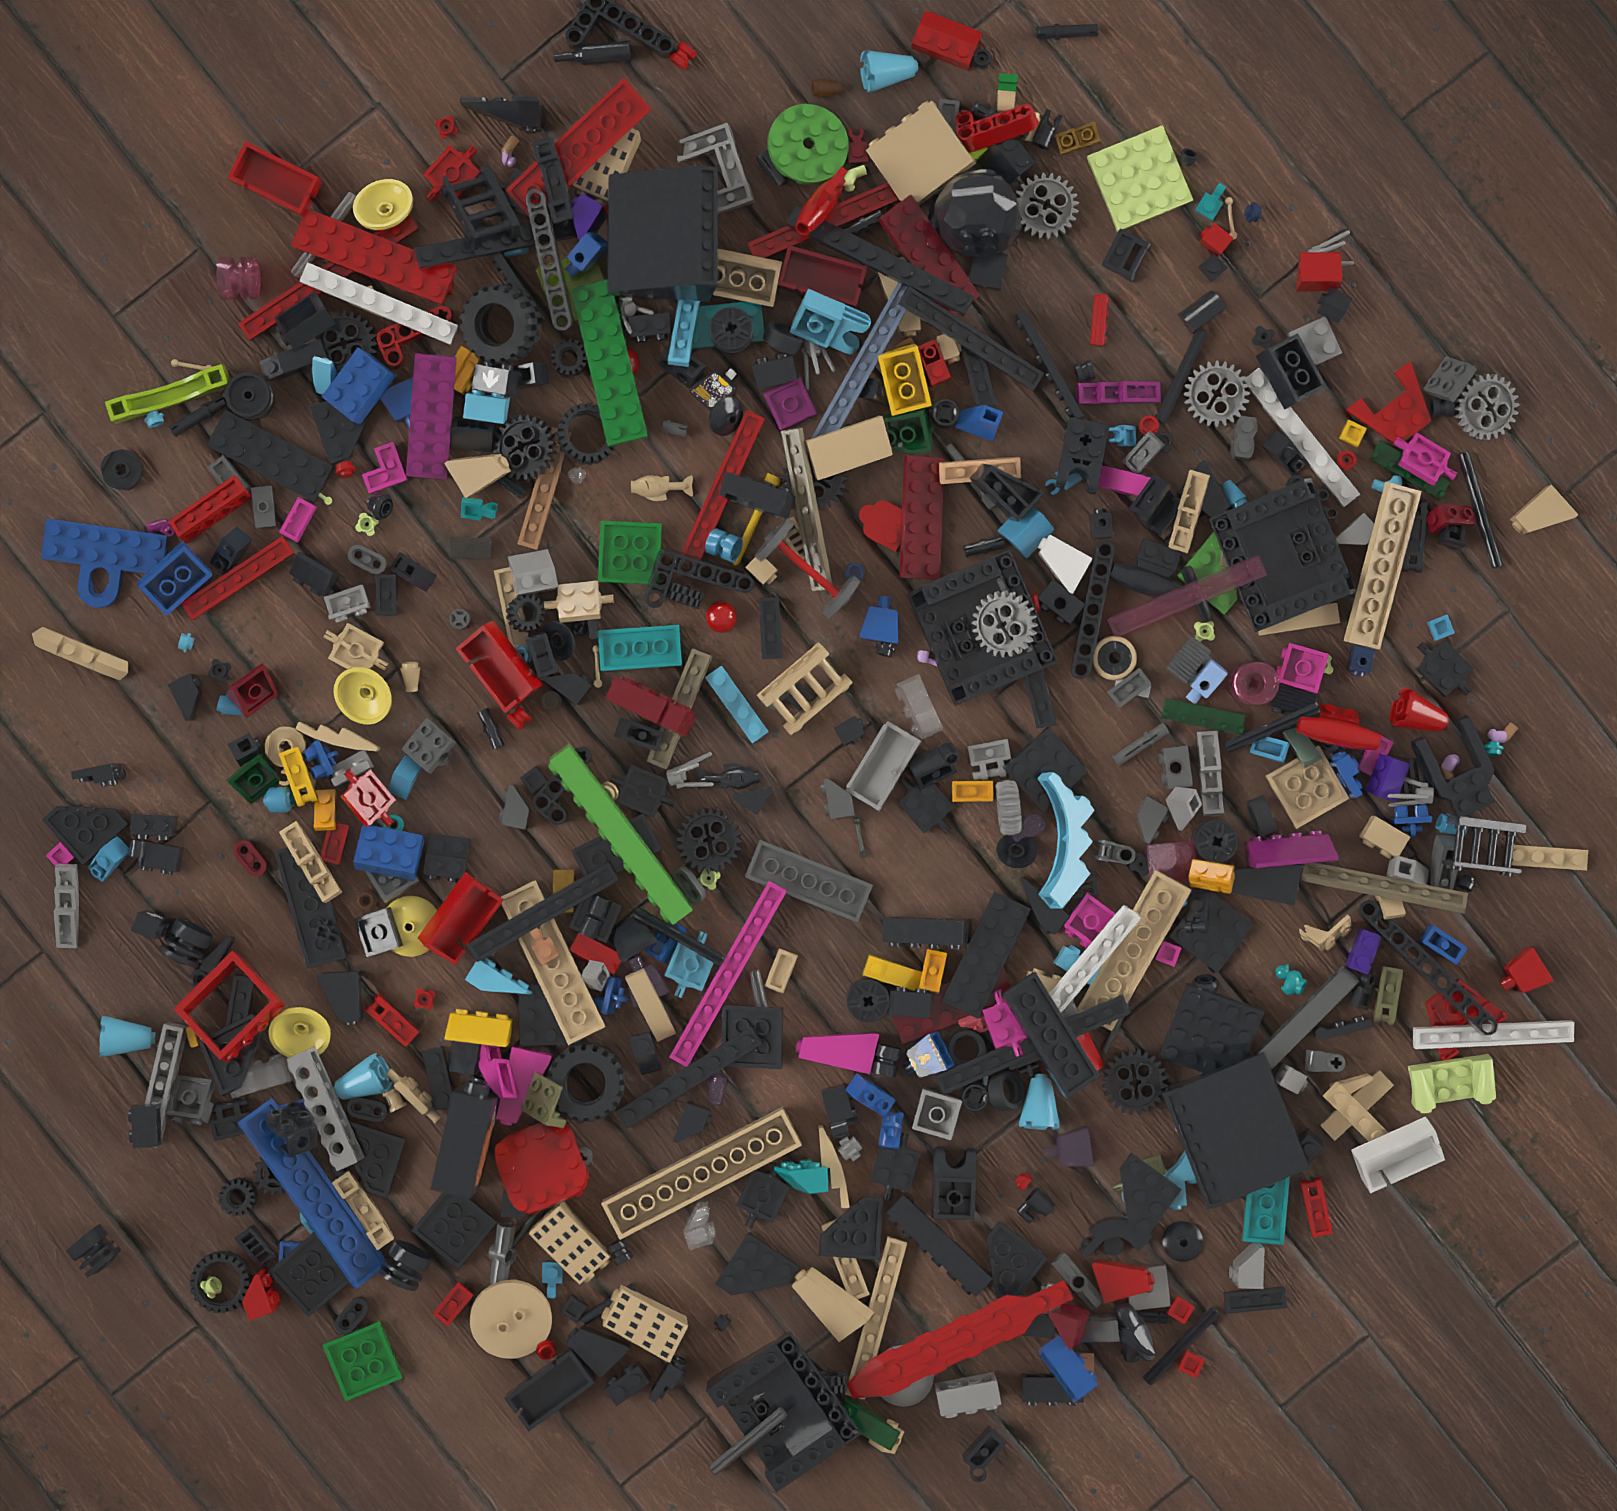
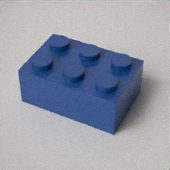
M357 348L321 397L351 421L361 424L397 375L368 352Z
M182 541L140 578L137 583L143 593L167 616L212 576V571Z
M362 825L353 861L355 869L415 881L424 847L423 835L372 825L368 827Z
M1060 1335L1037 1352L1074 1403L1098 1386L1096 1383L1098 1379L1091 1370L1087 1371L1084 1367V1359L1079 1353L1075 1354L1072 1349L1069 1350Z

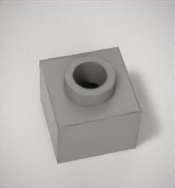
M590 960L586 968H584L581 977L588 988L602 991L610 977V973L604 963Z

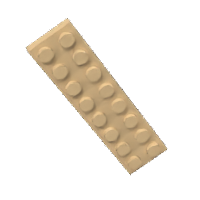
M1385 482L1344 641L1380 650L1422 491Z
M1157 870L1153 872L1132 910L1139 914L1141 919L1101 965L1098 974L1077 1008L1079 1012L1123 994L1126 1003L1129 1002L1190 894V888ZM1118 1019L1103 1025V1027L1112 1031Z
M535 880L502 896L504 900L501 904L508 919H511L545 898ZM553 918L537 928L544 940L549 937L551 938L560 956L541 965L532 949L537 943L531 933L523 935L518 940L568 1045L606 1026Z

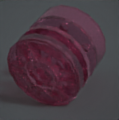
M219 257L217 262V288L220 299L236 300L239 291L243 300H247L248 296L251 300H257L261 276L256 257H249L248 261L245 257H241L238 266L234 257Z
M1250 662L1241 664L1233 671L1230 676L1229 687L1234 698L1242 704L1260 705L1268 703L1275 697L1279 688V678L1276 671L1270 665L1262 662ZM1251 680L1255 681L1253 687H1249L1248 685L1249 683H1251Z

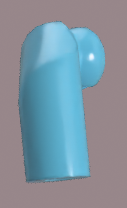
M1394 475L1391 480L1387 481L1402 486V478L1398 475ZM1374 479L1371 488L1383 493L1385 482Z

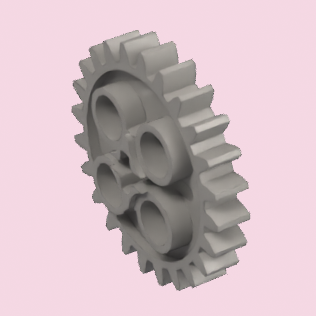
M1042 173L1041 179L1035 174L1033 182L1027 178V186L1021 184L1020 188L1022 191H1016V195L1019 197L1017 202L1021 226H1026L1024 233L1031 230V237L1037 233L1039 240L1043 235H1046V239L1049 240L1051 234L1057 238L1058 231L1064 235V227L1070 229L1072 226L1069 221L1075 222L1076 220L1072 214L1075 215L1079 212V210L1074 208L1079 205V202L1073 201L1077 194L1070 193L1074 187H1066L1068 180L1061 183L1060 175L1056 180L1053 179V173L1050 174L1049 178H1046L1045 173ZM1044 189L1046 196H1037L1036 190ZM1061 197L1065 204L1057 206L1054 199ZM1029 198H1033L1036 202L1030 201ZM1045 202L1048 203L1049 208L1043 210L1042 208ZM1035 207L1038 213L1034 216L1029 215L1027 208ZM1055 211H1060V212H1062V215H1059V214H1058L1057 212H1055ZM1053 216L1056 219V223L1048 224L1045 217Z
M1216 361L1215 366L1208 362L1206 369L1200 365L1201 372L1194 370L1195 378L1188 377L1191 385H1185L1189 392L1184 393V396L1189 397V399L1184 403L1191 404L1188 412L1195 411L1193 418L1200 416L1199 423L1207 420L1208 427L1211 422L1215 423V427H1218L1219 422L1226 426V420L1228 419L1234 423L1233 416L1235 415L1240 418L1241 415L1238 411L1246 410L1242 404L1249 403V400L1244 398L1250 395V392L1244 390L1249 387V384H1243L1246 376L1239 377L1241 370L1234 372V365L1226 368L1227 362H1224L1222 366H1219L1218 361ZM1210 375H1216L1219 378V383L1212 386L1208 383L1207 378ZM1226 378L1227 381L1220 392L1222 397H1217L1211 409L1207 410V406L1213 398L1212 390L1217 391L1222 380ZM1234 385L1237 389L1236 394L1231 396L1226 394V386ZM1199 393H1206L1209 400L1206 403H1200L1197 400V395ZM1217 403H1224L1226 405L1224 413L1216 412L1215 405Z
M1484 373L1483 377L1482 375H1476L1475 379L1469 380L1470 385L1467 384L1464 387V392L1461 391L1459 394L1461 398L1455 400L1459 403V406L1455 407V410H1459L1455 418H1461L1458 425L1464 426L1463 432H1469V436H1476V439L1482 440L1484 438L1485 440H1490V437L1498 438V434L1504 435L1503 428L1511 429L1508 423L1516 421L1512 416L1518 414L1514 407H1518L1519 404L1514 403V400L1518 398V395H1512L1515 388H1508L1511 383L1510 381L1504 382L1505 377L1499 376L1497 378V374L1490 375L1488 373ZM1491 388L1492 395L1489 397L1488 390ZM1475 399L1476 405L1472 408L1471 403ZM1499 405H1501L1502 411L1500 414H1498L1497 411ZM1483 416L1485 417L1484 425L1481 424V419Z
M1007 590L1002 591V594L999 591L994 592V596L989 594L987 599L981 600L982 605L976 606L979 612L973 613V616L977 618L976 621L972 622L973 625H977L973 632L979 633L976 640L982 639L983 642L980 646L987 645L986 652L994 650V656L999 655L1000 652L1002 657H1006L1007 654L1012 657L1015 655V652L1017 654L1022 653V648L1027 649V643L1034 641L1030 636L1037 633L1032 630L1033 627L1038 626V624L1032 622L1037 616L1030 614L1034 608L1026 607L1029 601L1021 602L1022 595L1015 598V592H1011L1009 596ZM1006 605L1011 608V615L1006 613ZM989 615L994 617V624L989 622ZM1004 621L1007 622V625H1005V627L1002 625ZM1016 623L1021 627L1020 633L1015 630ZM998 633L1004 636L1003 642L999 641Z

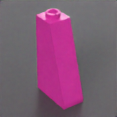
M861 1032L803 1036L802 1041L798 1040L795 1052L799 1053L798 1058L870 1074L879 1033Z
M516 1045L512 1047L509 1063L518 1098L500 1099L496 1116L500 1123L512 1125V1123H516L519 1120L534 1073L544 1075L553 1058V1054Z

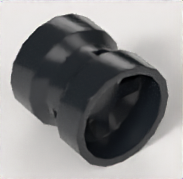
M1438 397L1430 399V415L1432 418H1437L1440 415L1453 417L1455 410L1453 402L1439 399Z
M625 1238L619 1239L607 1246L608 1252L613 1256L615 1255L613 1261L616 1266L634 1257L631 1250H626L627 1242Z

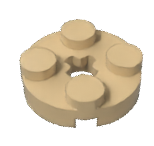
M279 727L267 737L265 753L275 765L283 767L279 753L284 752L281 744H285V741H288L291 749L299 746L301 753L307 749L304 735L295 728Z

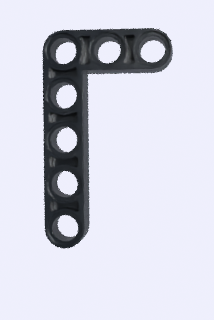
M586 0L565 34L568 46L573 50H577L580 46L585 45L601 19L662 58H669L675 52L674 41L670 36L612 0H599L602 4L598 8L591 6L595 0ZM617 11L619 16L612 19L609 17V13ZM588 17L591 19V22L588 25H583L581 20ZM628 22H635L637 24L634 29L626 28ZM650 32L654 36L651 40H645L643 35ZM572 35L580 36L578 42H571L570 38ZM664 43L671 45V48L667 51L660 49Z
M663 548L657 553L644 596L648 606L651 608L660 607L665 600L673 572L741 593L750 592L754 587V581L751 575L745 571L670 548ZM666 554L672 556L669 563L661 561L662 557ZM683 561H690L691 566L688 569L681 568ZM705 566L711 568L710 572L706 575L700 573L701 568ZM723 572H728L730 577L727 580L722 581L719 579ZM658 574L666 576L663 582L655 581V577ZM742 578L749 579V583L746 586L739 585V581ZM652 593L660 595L657 601H650L649 596Z

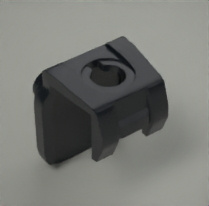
M298 1102L289 1103L285 1109H273L269 1112V1115L266 1117V1125L277 1136L285 1138L286 1144L280 1146V1148L287 1157L291 1158L316 1147L318 1132L315 1119Z

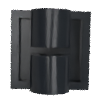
M594 894L578 904L569 928L590 938L607 943L622 905Z

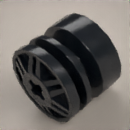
M728 307L723 308L714 315L710 324V333L715 347L722 353L729 355L740 354L749 347L753 338L752 321L747 313L739 308ZM729 325H732L733 328H736L734 329V334H731L730 331H727Z
M1206 820L1194 829L1191 836V846L1194 853L1200 859L1208 862L1222 863L1229 860L1235 854L1238 847V836L1230 824L1221 820ZM1213 837L1220 838L1218 841L1219 846L1212 845L1214 842Z
M176 917L170 927V931L176 937L165 936L164 940L168 944L162 943L159 949L168 955L169 958L182 965L198 968L200 961L196 958L203 959L204 954L198 950V947L208 949L214 939V935L191 921Z
M861 978L849 987L846 1002L849 1012L855 1019L872 1023L880 1020L886 1014L889 1008V995L886 987L880 981L874 978ZM869 996H872L871 1000L873 1004L871 1005L868 1003L867 1005H864L865 1002L863 998H868Z
M101 1224L95 1226L65 1251L73 1261L84 1258L85 1261L79 1269L82 1270L87 1265L91 1267L84 1274L87 1278L101 1272L122 1251L119 1246L112 1252L108 1249L115 1243L114 1240L106 1244L103 1243L108 1232Z
M396 1239L388 1252L394 1259L386 1258L383 1262L385 1266H381L379 1273L390 1283L400 1288L416 1291L419 1287L418 1282H421L423 1279L418 1271L426 1272L433 1258L423 1249L409 1242Z

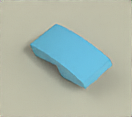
M314 356L312 361L314 387L316 393L324 394L333 382L337 372L331 360Z

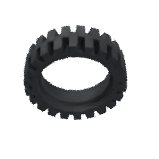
M581 403L571 407L562 416L557 427V442L560 444V450L564 451L567 458L570 457L571 461H577L581 465L597 464L606 459L612 453L615 446L608 447L606 441L603 448L593 453L581 452L574 448L568 437V428L572 420L578 416L589 415L596 417L602 422L598 404Z
M216 1251L205 1256L197 1263L190 1276V1291L194 1295L193 1299L195 1302L198 1301L200 1303L199 1306L201 1308L204 1307L206 1311H213V1313L218 1314L219 1312L227 1313L233 1311L243 1304L242 1301L252 1282L253 1276L250 1274V1267L246 1265L247 1262L244 1259L240 1258L241 1256L238 1254L234 1255L230 1251ZM221 1262L234 1267L241 1280V1286L237 1295L231 1300L223 1302L209 1298L200 1286L205 1270L210 1265Z

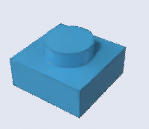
M1448 615L1427 622L1434 641L1455 633Z

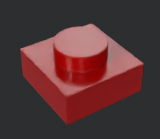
M1176 1295L1166 1313L1185 1324L1195 1306Z
M1186 1350L1177 1369L1197 1378L1205 1359Z

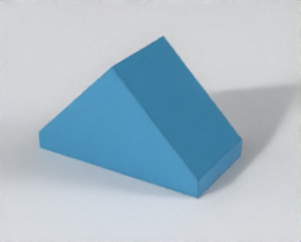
M1265 737L1252 743L1249 753L1284 763L1290 743Z
M404 755L392 775L388 791L406 800L422 767L411 757Z

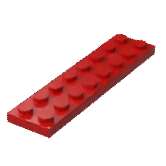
M625 78L619 81L555 142L568 189L652 110ZM537 160L505 190L529 218L526 196L529 191L539 190L544 192L548 203H550L541 168ZM534 194L532 197L534 205H538L541 202L539 194Z
M307 208L291 244L295 249L442 306L458 269L457 266L452 264H445L419 270L413 249Z

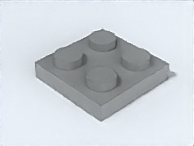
M1322 317L1288 333V337L1299 334L1315 366L1342 354L1326 317Z

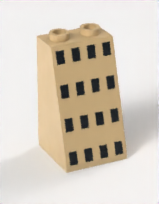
M632 128L573 184L577 195L580 196L582 193L587 197L594 198L603 207L606 204L608 205L609 174L627 173L641 142L638 130Z
M564 1201L558 1203L532 1226L529 1231L530 1236L579 1285L583 1281L585 1283L590 1281L595 1276L593 1272L597 1268L602 1270L610 1262L611 1253L608 1252L606 1247Z
M623 1285L620 1286L619 1290L615 1289L610 1299L613 1301L610 1308L606 1307L601 1316L603 1326L670 1363L688 1327L687 1317Z

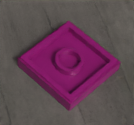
M801 377L798 380L788 382L763 394L780 431L817 415Z

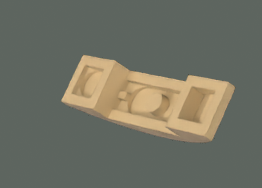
M350 1171L332 1182L342 1199L347 1201L367 1231V1236L377 1250L394 1239L388 1224L375 1203Z

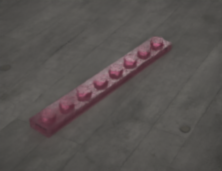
M1256 555L1108 617V622L1115 637H1119L1267 575V572L1259 555Z

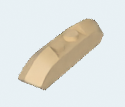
M41 627L32 633L35 646L117 680H121L128 673V661L45 627Z

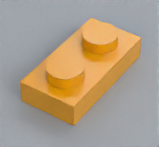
M952 781V802L993 801V781Z
M315 790L318 796L314 807L315 831L336 830V790Z
M927 949L919 989H927L928 992L939 994L947 953Z

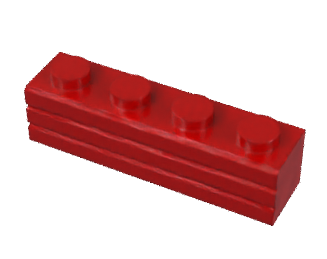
M1107 294L1094 295L1090 346L1103 347L1107 341L1105 331L1108 328L1106 319H1108L1109 315L1107 306H1109L1110 302Z

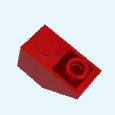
M936 340L918 346L922 367L930 387L932 388L949 381L951 376Z

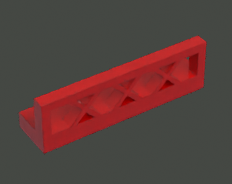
M234 475L168 522L177 536L187 544L252 499V495L244 488L239 478Z

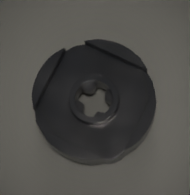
M128 450L112 451L104 457L101 463L103 480L108 486L116 490H130L140 482L143 475V464L137 455ZM125 465L126 473H122L121 476L118 475L119 470H117V467Z

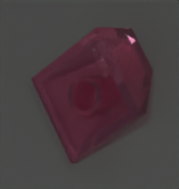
M1193 840L1146 845L1149 878L1157 870L1177 882L1189 881L1192 861L1195 859Z

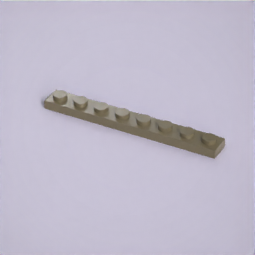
M803 428L781 431L793 496L796 497L795 506L806 562L832 584ZM809 576L812 591L826 590Z
M1315 862L1304 863L1301 881L1459 913H1465L1468 893Z

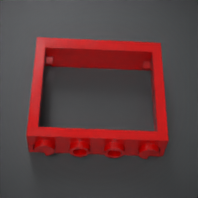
M231 951L173 1009L220 1060L228 1063L233 1057L236 1058L238 1056V1052L243 1047L248 1046L253 1041V1037L258 1032L263 1031L268 1026V1022L273 1017H277L280 1014L279 1011L286 1004L238 953ZM239 966L271 1002L221 1050L189 1014Z

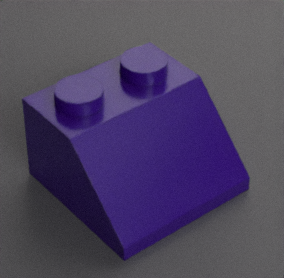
M582 193L579 198L576 196L572 202L573 220L578 240L580 241L586 233L595 232L605 215L601 204Z

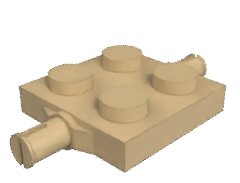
M598 581L559 584L556 601H544L545 610L557 608L560 623L600 619L602 604L614 603L613 594L601 596Z
M349 623L346 624L343 632L338 636L329 630L326 631V634L331 637L324 635L323 638L334 643L333 650L328 659L346 669L352 667L370 669L375 665L385 671V666H388V663L378 658L379 651L384 642Z
M392 1069L387 1072L386 1075L394 1082V1087L422 1115H427L434 1123L441 1118L432 1109L434 1105L431 1102L433 1100L432 1097L425 1091L422 1093L417 1088L418 1084L413 1078L399 1077Z

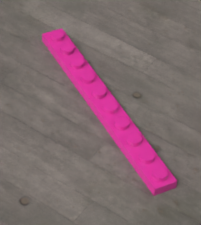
M768 881L669 1058L686 1067L689 1065L786 894V889Z

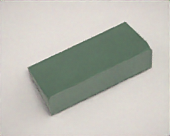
M1297 728L1283 732L1284 739L1290 743V748L1304 768L1322 759V756L1309 737L1297 733Z

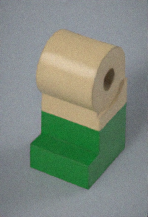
M999 74L996 101L997 113L1014 108L1018 74Z

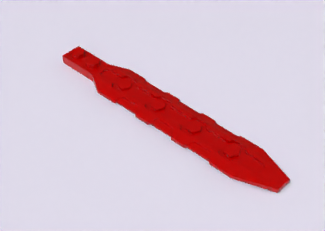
M1062 1280L1028 1297L1005 1295L990 1302L988 1306L969 1315L960 1316L952 1320L950 1324L932 1332L928 1331L896 1349L892 1348L873 1357L847 1383V1387L852 1398L890 1396L909 1387L910 1384L946 1370L948 1366L963 1359L981 1354L983 1350L1004 1340L1009 1341L1024 1334L1036 1316L1072 1300V1294L1065 1280Z

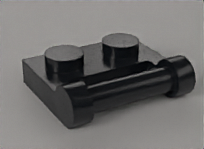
M1120 228L1101 266L1128 281L1134 282L1135 274L1146 252L1150 251L1152 245ZM1134 245H1137L1140 248L1127 271L1123 267Z

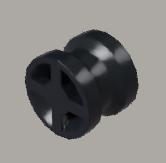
M1090 359L1086 360L1083 364H1074V371L1079 383H1083L1086 379H1095V372Z

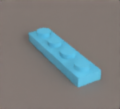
M678 301L668 356L669 365L689 367L700 301Z
M722 666L705 677L752 743L769 732Z

